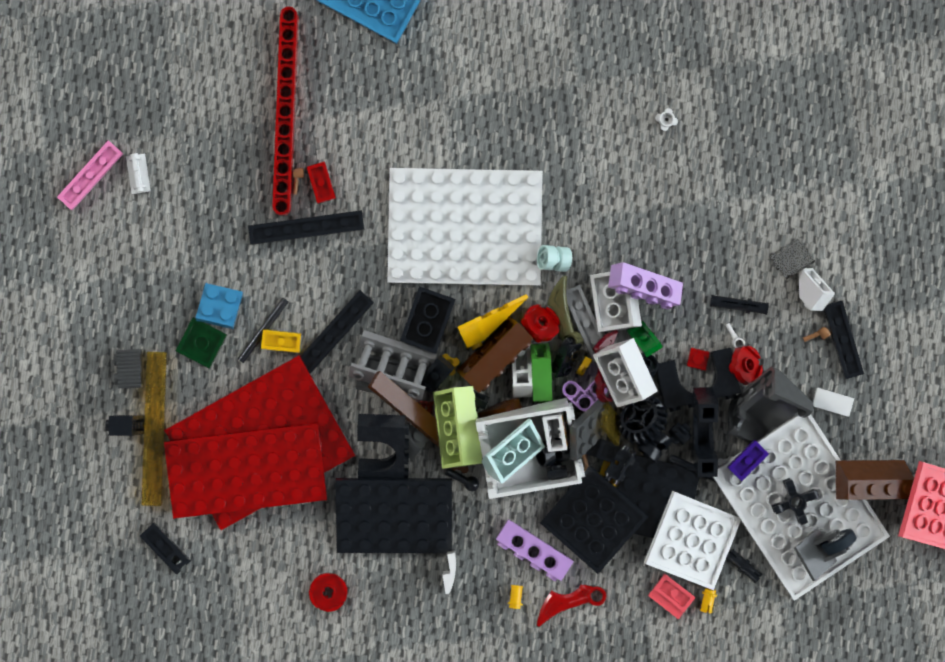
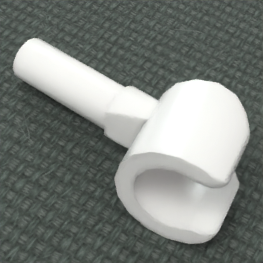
M730 323L726 324L725 326L733 339V347L738 348L736 346L737 340H741L742 345H745V341L735 334Z

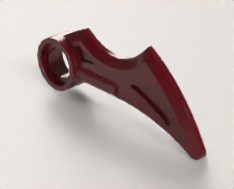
M613 330L604 335L593 347L594 352L597 353L605 347L613 345L618 331ZM598 367V373L594 379L597 386V398L603 403L611 402L613 398L610 391L608 397L604 394V389H608Z

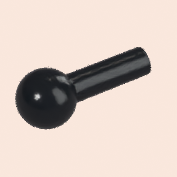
M450 468L445 472V475L463 483L468 491H476L479 487V480L474 476L466 477Z

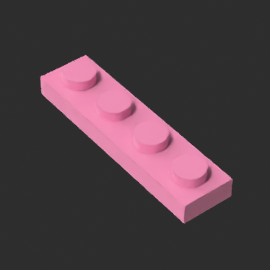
M108 140L57 198L73 211L120 159L123 153Z

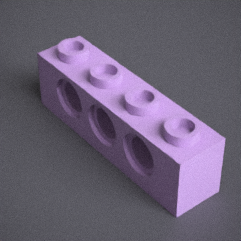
M624 262L611 265L608 288L616 290V293L629 294L631 298L644 299L646 303L659 304L664 309H672L673 306L681 304L682 282Z
M509 519L496 537V540L499 541L497 545L505 550L508 548L515 551L514 556L522 561L526 558L531 562L530 566L536 570H545L548 572L546 576L555 582L557 579L562 581L574 562ZM513 537H522L523 543L520 546H514L512 544ZM535 546L539 549L537 556L532 557L528 554L530 547ZM547 557L555 559V564L552 567H547L544 564Z

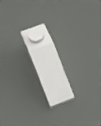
M529 346L526 350H521L517 354V359L512 363L513 398L532 397V366Z

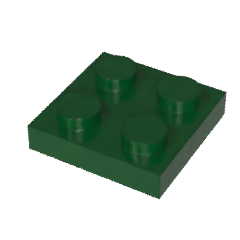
M193 317L175 351L210 369L227 334L204 322L196 321V318Z

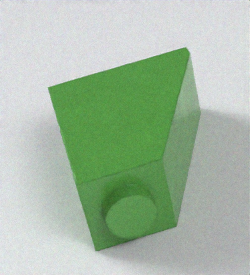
M549 343L531 344L533 402L545 403L552 401V369Z

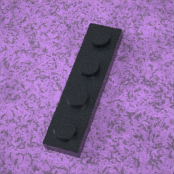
M843 300L826 305L824 312L844 379L863 375V368Z

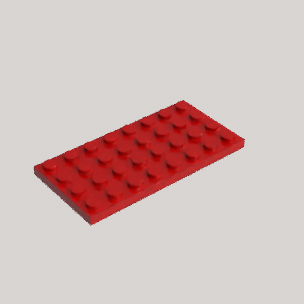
M318 423L164 441L173 519L327 500Z

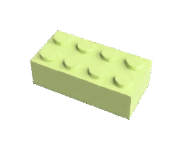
M473 386L454 387L433 392L442 469L482 464V452L476 427L478 414L475 407Z

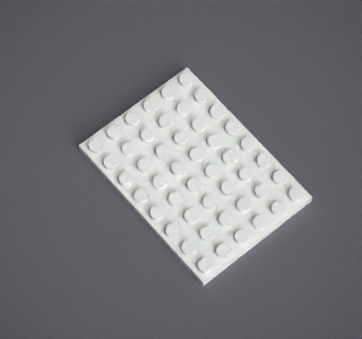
M390 168L387 283L540 286L541 269L537 265V253L541 247L543 171Z
M798 414L757 441L769 455L743 481H740L727 468L740 453L718 467V477H713L794 601L890 537L867 500L836 499L835 460H840L812 415L802 418ZM792 479L796 492L799 494L811 489L817 490L819 498L806 502V506L803 509L808 523L798 524L795 512L792 509L785 510L779 514L773 512L771 505L784 501L787 495L782 480ZM799 497L792 499V506H796L799 503ZM817 528H819L822 535L835 529L840 531L852 529L857 539L849 546L850 550H847L845 554L835 557L837 562L816 581H812L794 547Z

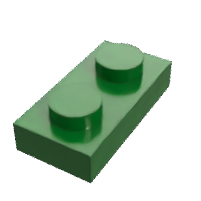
M641 321V327L630 328L627 332L631 339L634 338L643 354L649 357L663 348V346L644 321Z

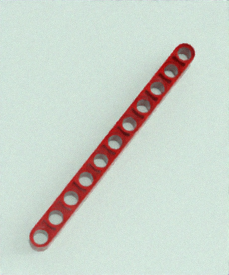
M289 6L281 10L279 25L272 202L273 210L279 216H286L290 213L292 201L299 17L296 10ZM287 13L294 14V18L291 21H286L284 17ZM290 31L294 33L292 39H284V34L286 32ZM285 51H292L293 55L290 59L283 58ZM286 69L292 71V75L289 78L282 77V73ZM285 88L291 89V95L288 97H283L281 94ZM284 107H288L291 110L288 116L281 115V110ZM284 126L290 128V132L287 135L280 134V129ZM287 145L289 146V152L284 155L280 154V147ZM282 164L288 165V171L284 174L279 173L278 170ZM281 183H286L288 186L284 193L278 192V186ZM280 202L287 204L284 212L277 210V205Z

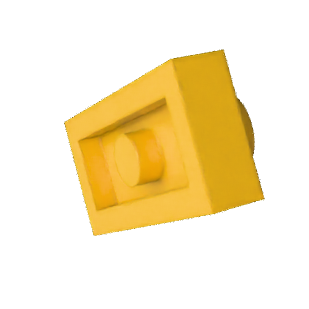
M263 329L261 349L299 353L301 333Z

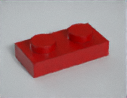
M325 161L307 166L317 204L336 199Z

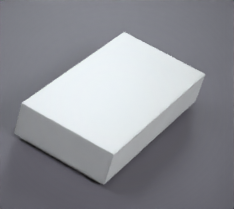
M816 388L813 407L849 417L854 398Z

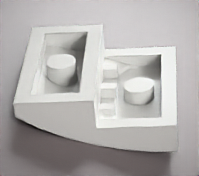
M455 550L447 552L450 570L443 571L445 594L450 593L454 583L456 571Z

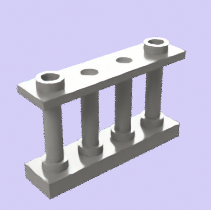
M364 330L359 346L364 348L359 363H351L348 376L358 381L370 383L376 372L381 371L385 374L384 371L389 357L396 358L401 361L395 377L388 374L385 375L410 397L422 400L426 387L422 386L421 382L426 369H429L435 362L437 354ZM371 351L382 354L377 370L366 367ZM408 363L419 366L414 382L402 379Z

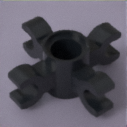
M792 479L782 480L787 495L784 501L771 505L773 512L779 514L785 510L792 509L795 512L798 524L808 523L803 509L806 506V502L819 498L817 490L811 489L799 494L796 492ZM799 497V503L796 506H792V499Z

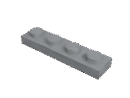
M579 284L566 290L567 304L582 335L592 362H595L593 347L603 336L601 332H598L597 322Z

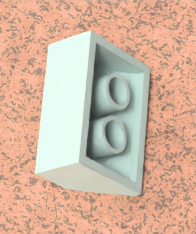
M527 419L489 451L481 462L488 475L502 484L545 448V445L532 420Z

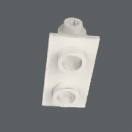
M134 153L126 156L131 193L150 192L145 154Z

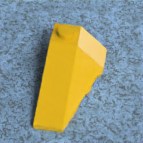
M527 294L486 313L484 316H479L458 326L457 328L467 349L471 347L472 350L483 346L482 342L528 299Z

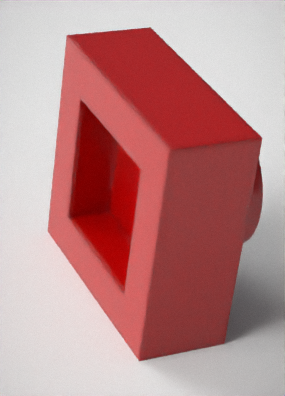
M690 348L686 366L706 371L710 352Z

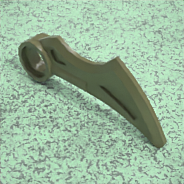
M564 275L553 288L547 305L553 309L559 318L560 324L558 327L560 330L558 335L562 341L572 336L576 344L581 343L583 345L582 335L573 329L567 304V276Z

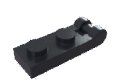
M155 522L140 535L143 541L175 574L181 572V568L191 562V559L180 550ZM175 555L179 558L176 563L171 560Z

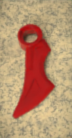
M581 584L576 591L570 594H558L551 591L541 607L537 626L540 627L553 616L586 603H591L594 606L602 605L606 600L605 590L599 586ZM597 590L602 593L600 601L592 600L591 594L593 591Z

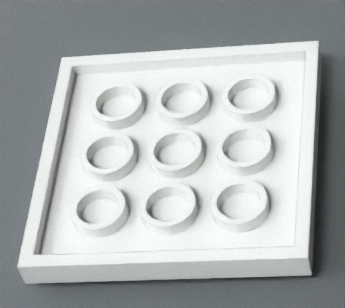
M672 491L644 563L714 590L741 520L735 515Z

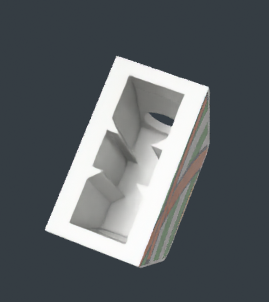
M566 411L543 415L542 419L548 452L568 450L569 429Z

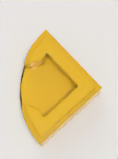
M585 356L576 374L583 376L592 359Z

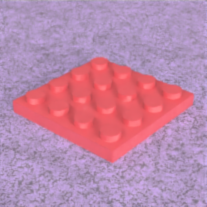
M919 461L898 536L945 549V468Z

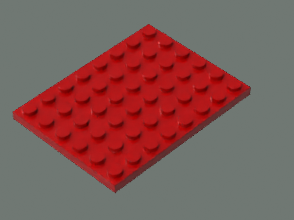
M300 355L164 430L169 440L172 441L318 423L324 473L355 456ZM261 508L212 514L220 530H223Z

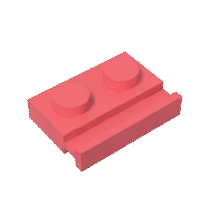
M665 573L648 594L650 598L677 619H680L681 615L696 598Z

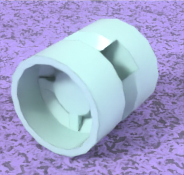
M542 245L537 253L539 269L567 272L570 269L572 263L570 248Z

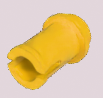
M511 585L510 602L507 603L509 608L520 609L523 606L521 603L523 586Z
M705 588L702 591L704 595L700 611L712 613L714 599L717 597L716 590Z

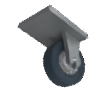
M817 528L796 545L794 550L812 581H816L837 562L835 557L845 554L847 550H850L849 546L856 541L857 537L852 529L842 531L835 529L822 535L819 528Z

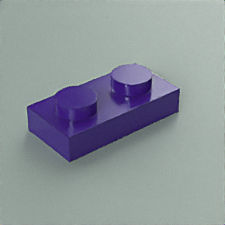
M753 440L727 468L740 481H743L769 453L756 440Z

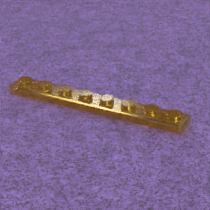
M147 352L142 506H162L167 352Z

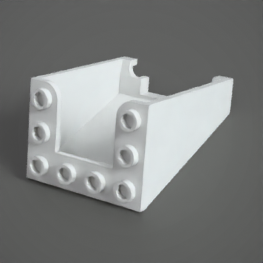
M562 398L476 419L482 457L484 458L489 451L527 419L532 420L542 442L546 441L543 415L566 411L569 429L568 445L570 448V425L575 422L572 421L575 420L572 402L568 403L567 398ZM534 456L502 484L488 475L485 469L489 499L582 483L581 478L585 477L581 458L578 461L569 459L568 461L561 462L562 465H566L568 477L548 479L546 467H541L537 462L536 456Z

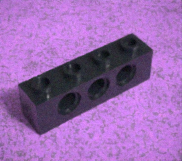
M145 415L109 416V420H106L105 429L109 431L108 436L145 434Z

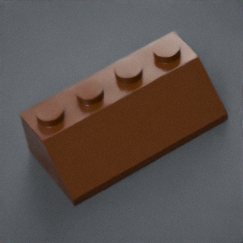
M509 316L482 343L483 346L477 348L456 371L478 393L483 392L490 386V382L495 377H499L504 372V368L508 364H512L517 359V354L521 350H526L531 345L533 337L517 321Z
M835 460L836 499H909L914 476L905 460Z

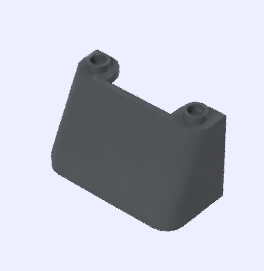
M770 367L731 401L728 408V433L748 443H751L753 440L758 441L785 423L797 412L802 418L811 415L814 408L813 402L780 370Z

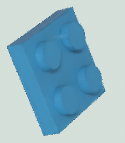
M205 283L195 317L196 321L233 329L243 292Z

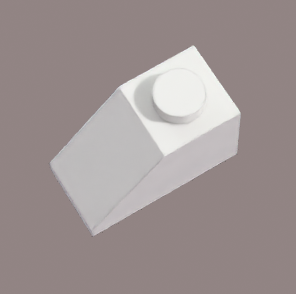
M800 268L799 298L804 302V306L808 310L823 311L835 293L813 268Z

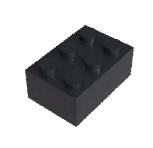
M419 286L400 341L437 354L456 299Z

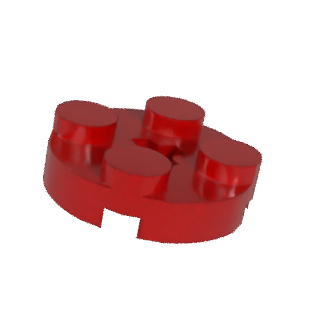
M539 304L531 306L521 319V324L537 343L552 340L559 333L558 325L560 324L558 316L551 308H543Z
M742 346L735 349L729 370L743 385L751 384L762 374L763 367L759 365L758 359H761L759 353L752 346Z
M335 573L320 574L313 580L309 589V598L312 604L326 612L339 609L346 601L348 594L345 581ZM325 587L334 590L332 597L324 596Z

